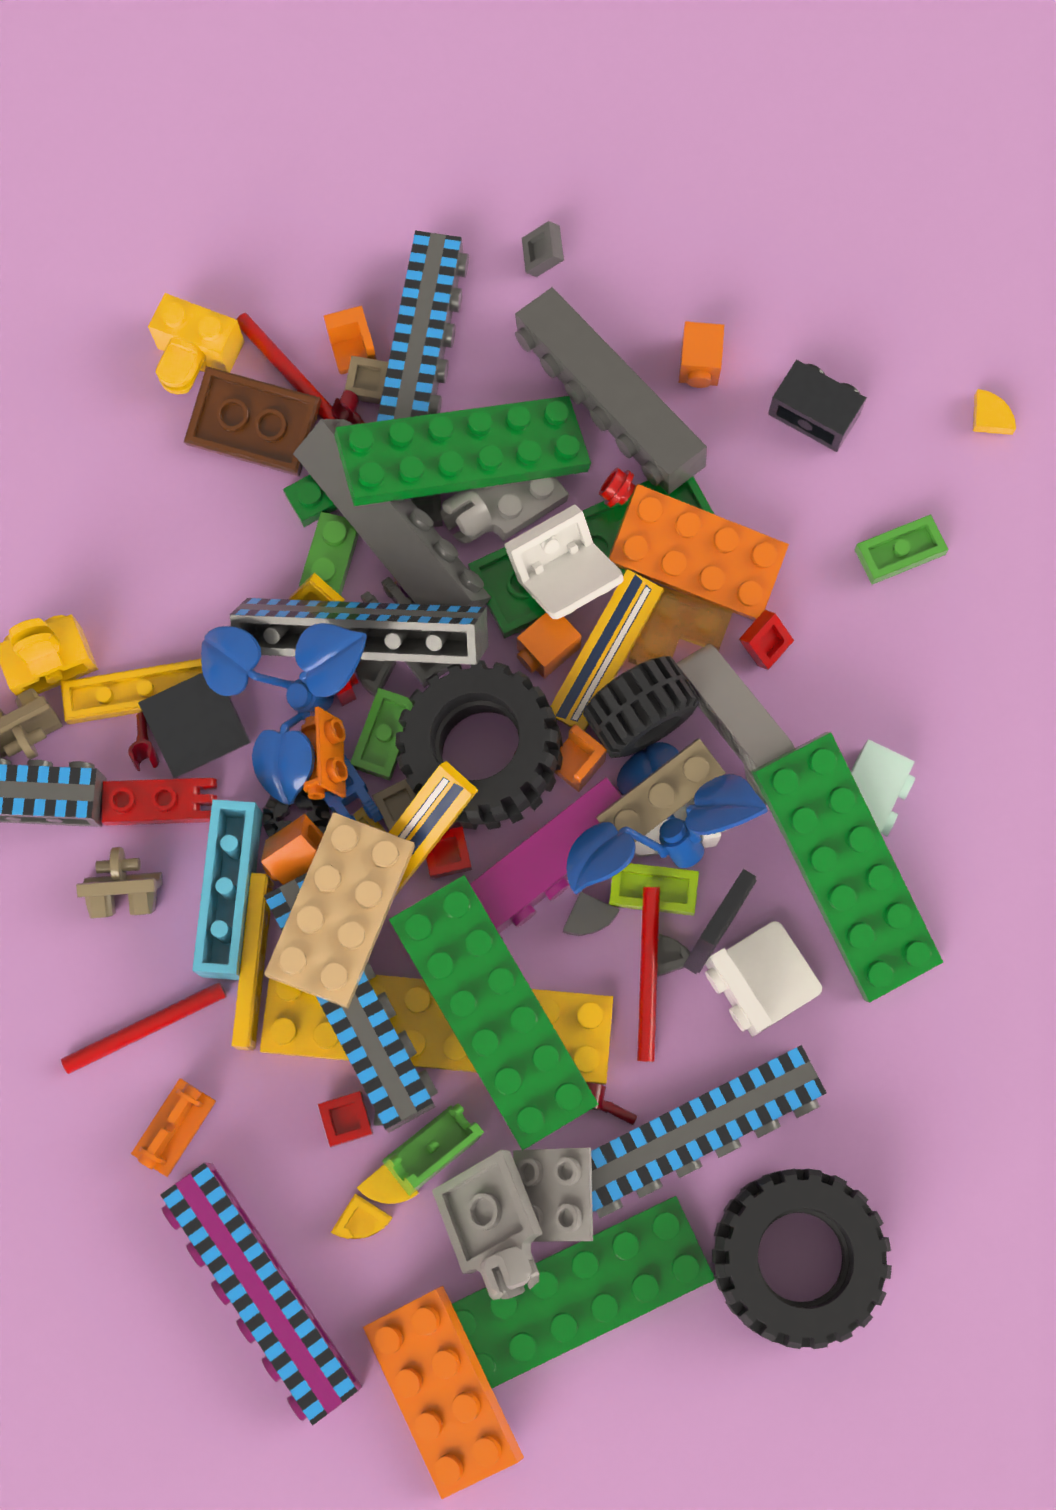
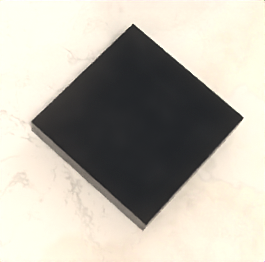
M203 672L138 702L173 778H178L251 743L230 696H223L214 692L205 681Z
M745 869L742 870L699 937L683 967L694 974L700 973L757 881L755 875Z

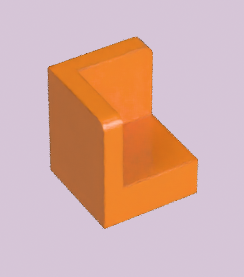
M362 305L323 316L340 374L348 373L351 356L377 360Z
M574 724L569 729L568 739L560 747L563 757L560 770H555V774L576 791L580 792L604 764L607 750L579 726Z

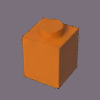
M685 321L678 383H687L694 388H706L710 385L718 386L722 366L725 324Z
M545 613L517 637V650L519 653L516 656L530 673L537 671L545 679L581 648L582 635L565 617L552 619Z
M305 813L265 840L261 858L263 869L272 880L279 881L282 885L308 872L324 835Z

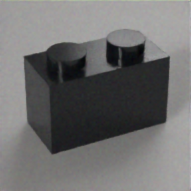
M796 359L772 397L768 415L838 452L860 416L867 397L861 395L854 386L848 383H839L826 376L819 367L813 364H804Z

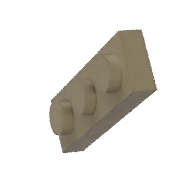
M697 738L595 816L599 823H612L618 831L623 827H629L645 836L692 800L696 791L703 784L715 777L724 775L726 772L701 739Z

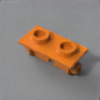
M318 706L315 707V716L306 717L305 723L301 726V732L309 738L316 756L312 775L303 784V790L308 793V798L313 800L323 799L327 791L345 798L348 771L344 759L346 733L343 721Z
M179 1078L131 1154L138 1158L137 1161L147 1168L155 1169L168 1177L215 1105L216 1100Z

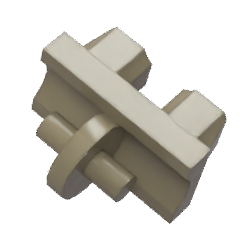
M32 688L17 695L15 702L18 709L6 715L0 709V758L7 755L11 757L23 750L27 758L31 760L38 756L34 744L47 738V734L63 727L60 718L45 697H40Z
M113 847L110 851V860L96 861L95 865L97 874L111 873V876L88 877L84 879L83 883L76 884L77 898L85 897L89 917L104 918L113 916L116 913L114 895L128 894L130 915L153 913L156 908V890L163 885L162 872L126 875V871L140 870V859H126L122 847Z

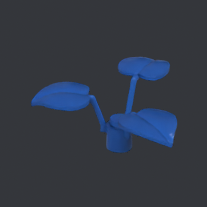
M326 623L314 624L308 627L302 633L296 645L295 659L303 672L300 673L299 679L295 681L255 672L253 669L260 661L261 648L253 635L241 628L231 626L216 627L204 636L201 647L202 671L205 681L214 692L223 696L238 695L245 690L250 677L255 681L286 688L287 701L298 712L297 715L281 725L280 732L276 730L262 731L253 747L252 763L254 772L263 788L278 801L284 804L294 803L296 796L303 788V784L312 775L315 763L314 747L309 738L300 731H289L290 728L305 720L306 717H309L310 712H315V707L319 706L325 711L331 707L334 695L344 688L358 666L365 647L366 634Z
M657 742L635 753L626 761L618 773L617 787L622 795L627 793L679 753L678 750L668 743ZM727 774L715 777L696 791L694 796L695 804L687 806L685 821L675 818L674 814H672L662 824L659 830V841L661 844L629 827H623L618 831L610 822L599 823L584 831L575 840L568 855L566 869L569 885L577 895L586 887L605 881L621 872L630 864L636 850L634 840L657 851L661 858L669 855L677 867H691L697 864L704 855L705 849L701 843L702 838L700 835L715 834L739 826L767 813L768 809L750 784L741 776Z

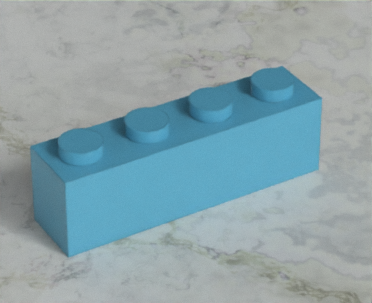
M212 800L192 969L193 972L202 978L239 980L251 873L257 872L263 813L255 802Z

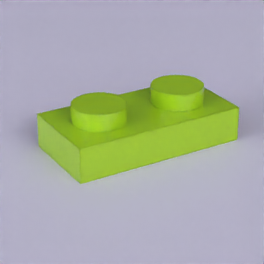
M630 863L625 869L612 877L609 905L642 910L643 887H660L659 912L694 916L699 871Z

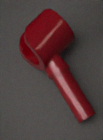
M350 390L343 391L341 398H336L334 401L332 416L335 419L347 420L353 425L365 423L356 412L359 405L358 396Z
M140 712L136 715V742L132 743L128 749V754L137 771H140V763L144 759L149 758L153 768H156L160 762L152 743L149 741L146 718L143 712Z
M586 1082L599 1104L592 1108L593 1110L609 1113L631 1125L635 1123L637 1115L613 1102L604 1100L606 1086Z

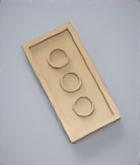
M333 812L264 975L348 1009L414 851V842Z

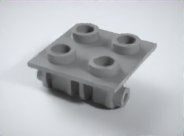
M591 1148L513 1150L514 1162L543 1233L535 1238L533 1242L593 1241Z

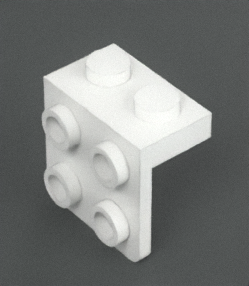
M575 504L504 544L518 582L552 619H559L571 614L577 608L609 592L624 580L621 570L593 543L583 511Z
M777 921L767 924L729 949H721L710 956L705 963L709 969L705 974L710 984L718 994L722 992L725 994L732 1005L729 1012L741 1031L748 1030L751 1037H754L805 1005L822 992L821 983L783 925Z

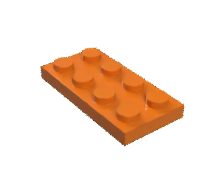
M637 484L608 558L621 569H628L644 578L755 621L767 606L789 544Z
M443 1285L363 1326L441 1499L515 1465L524 1458Z

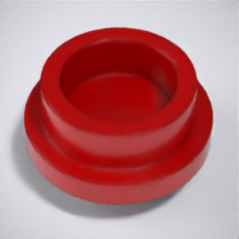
M617 467L601 486L599 495L605 499L604 503L610 508L616 503L623 505L632 495L636 485L632 483L634 474L631 471L626 470L624 472Z

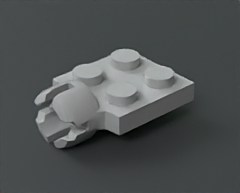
M556 477L462 490L443 501V508L440 513L449 531L459 526L460 531L453 536L461 543H470L486 532H494L505 541L567 502L569 493Z
M500 1150L432 1190L462 1273L472 1274L479 1271L489 1296L493 1300L515 1297L525 1292L524 1285L526 1283L529 1289H531L539 1282V1271L531 1253V1243L543 1233L509 1150Z

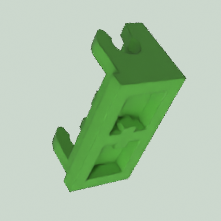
M456 1104L453 1107L450 1105L382 1160L409 1196L476 1143L484 1133L476 1122L470 1124L463 1115L464 1108L460 1104Z

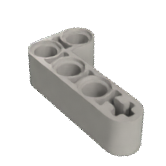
M707 644L676 664L700 699L698 707L742 761L747 782L764 804L767 805L751 771L791 751L795 747L712 644Z

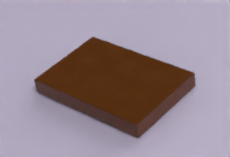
M206 366L184 443L188 446L300 477L303 465L293 453L313 430L322 400L320 397Z

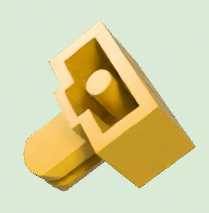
M164 293L148 325L157 348L164 351L156 366L157 377L164 389L172 394L188 393L199 372H205L206 366L230 373L245 343L236 319Z
M72 614L53 616L45 621L40 618H34L20 622L9 629V635L0 643V665L9 689L16 696L30 688L40 694L60 686L61 681L74 680L98 670L83 629Z

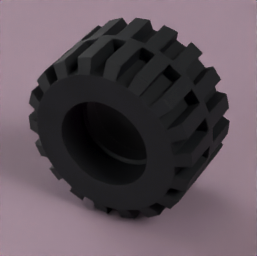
M663 656L640 663L613 679L593 696L584 709L583 715L602 745L606 748L611 758H620L635 754L670 734L693 714L700 703V699L671 656Z

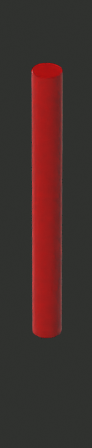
M247 313L239 315L236 320L240 330L298 392L320 397L322 403L318 413L322 419H335L332 416V405Z
M643 887L637 1061L642 1062L655 1061L660 887Z
M221 982L213 984L62 1058V1065L66 1073L70 1074L226 998V992Z

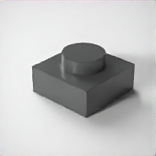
M548 221L521 238L527 274L538 277L564 261L560 225Z

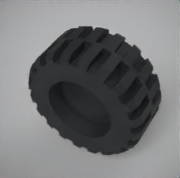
M479 660L477 665H471L469 669H462L460 664L448 666V675L439 679L438 675L434 673L427 678L426 681L429 687L423 693L416 689L409 697L413 704L411 711L403 709L398 722L403 727V732L396 733L395 746L401 753L397 757L400 770L406 776V782L412 791L417 795L438 766L444 762L442 754L445 740L450 731L460 721L471 715L485 712L503 715L509 718L517 729L519 736L517 750L508 765L497 774L481 780H468L478 791L454 822H459L463 828L476 830L478 825L484 824L488 830L501 828L500 821L510 819L512 824L524 819L521 812L530 806L535 811L543 803L540 796L545 790L548 792L552 791L556 783L554 777L555 770L561 769L563 759L560 752V747L563 746L562 735L552 707H550L545 694L539 686L534 687L530 678L521 671L513 674L508 665L496 662L492 669L487 667L484 660Z
M809 1168L776 1171L748 1183L740 1189L741 1192L734 1199H731L723 1211L725 1213L720 1223H717L714 1232L716 1239L715 1247L712 1249V1263L715 1264V1279L718 1289L723 1293L726 1299L725 1303L729 1309L753 1332L772 1342L790 1348L828 1347L829 1343L835 1341L841 1343L853 1336L852 1331L859 1326L864 1328L872 1320L873 1316L870 1313L874 1307L882 1305L887 1294L882 1289L885 1279H891L892 1265H887L886 1252L891 1251L889 1237H884L880 1226L884 1223L878 1212L872 1211L867 1205L868 1199L859 1190H853L846 1185L847 1181L836 1175L830 1176L822 1173L821 1170ZM792 1213L810 1214L824 1221L837 1236L841 1247L842 1264L837 1281L827 1293L811 1301H791L778 1295L764 1280L758 1263L759 1244L767 1228L777 1219Z

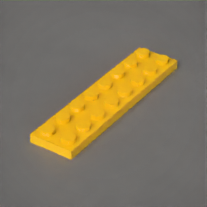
M376 975V977L369 980L376 995L385 992L397 1015L389 1020L396 1033L399 1034L405 1030L417 1052L416 1055L410 1057L414 1067L477 1073L423 979ZM269 978L260 1052L349 1061L317 997ZM532 989L585 1082L606 1085L613 996Z

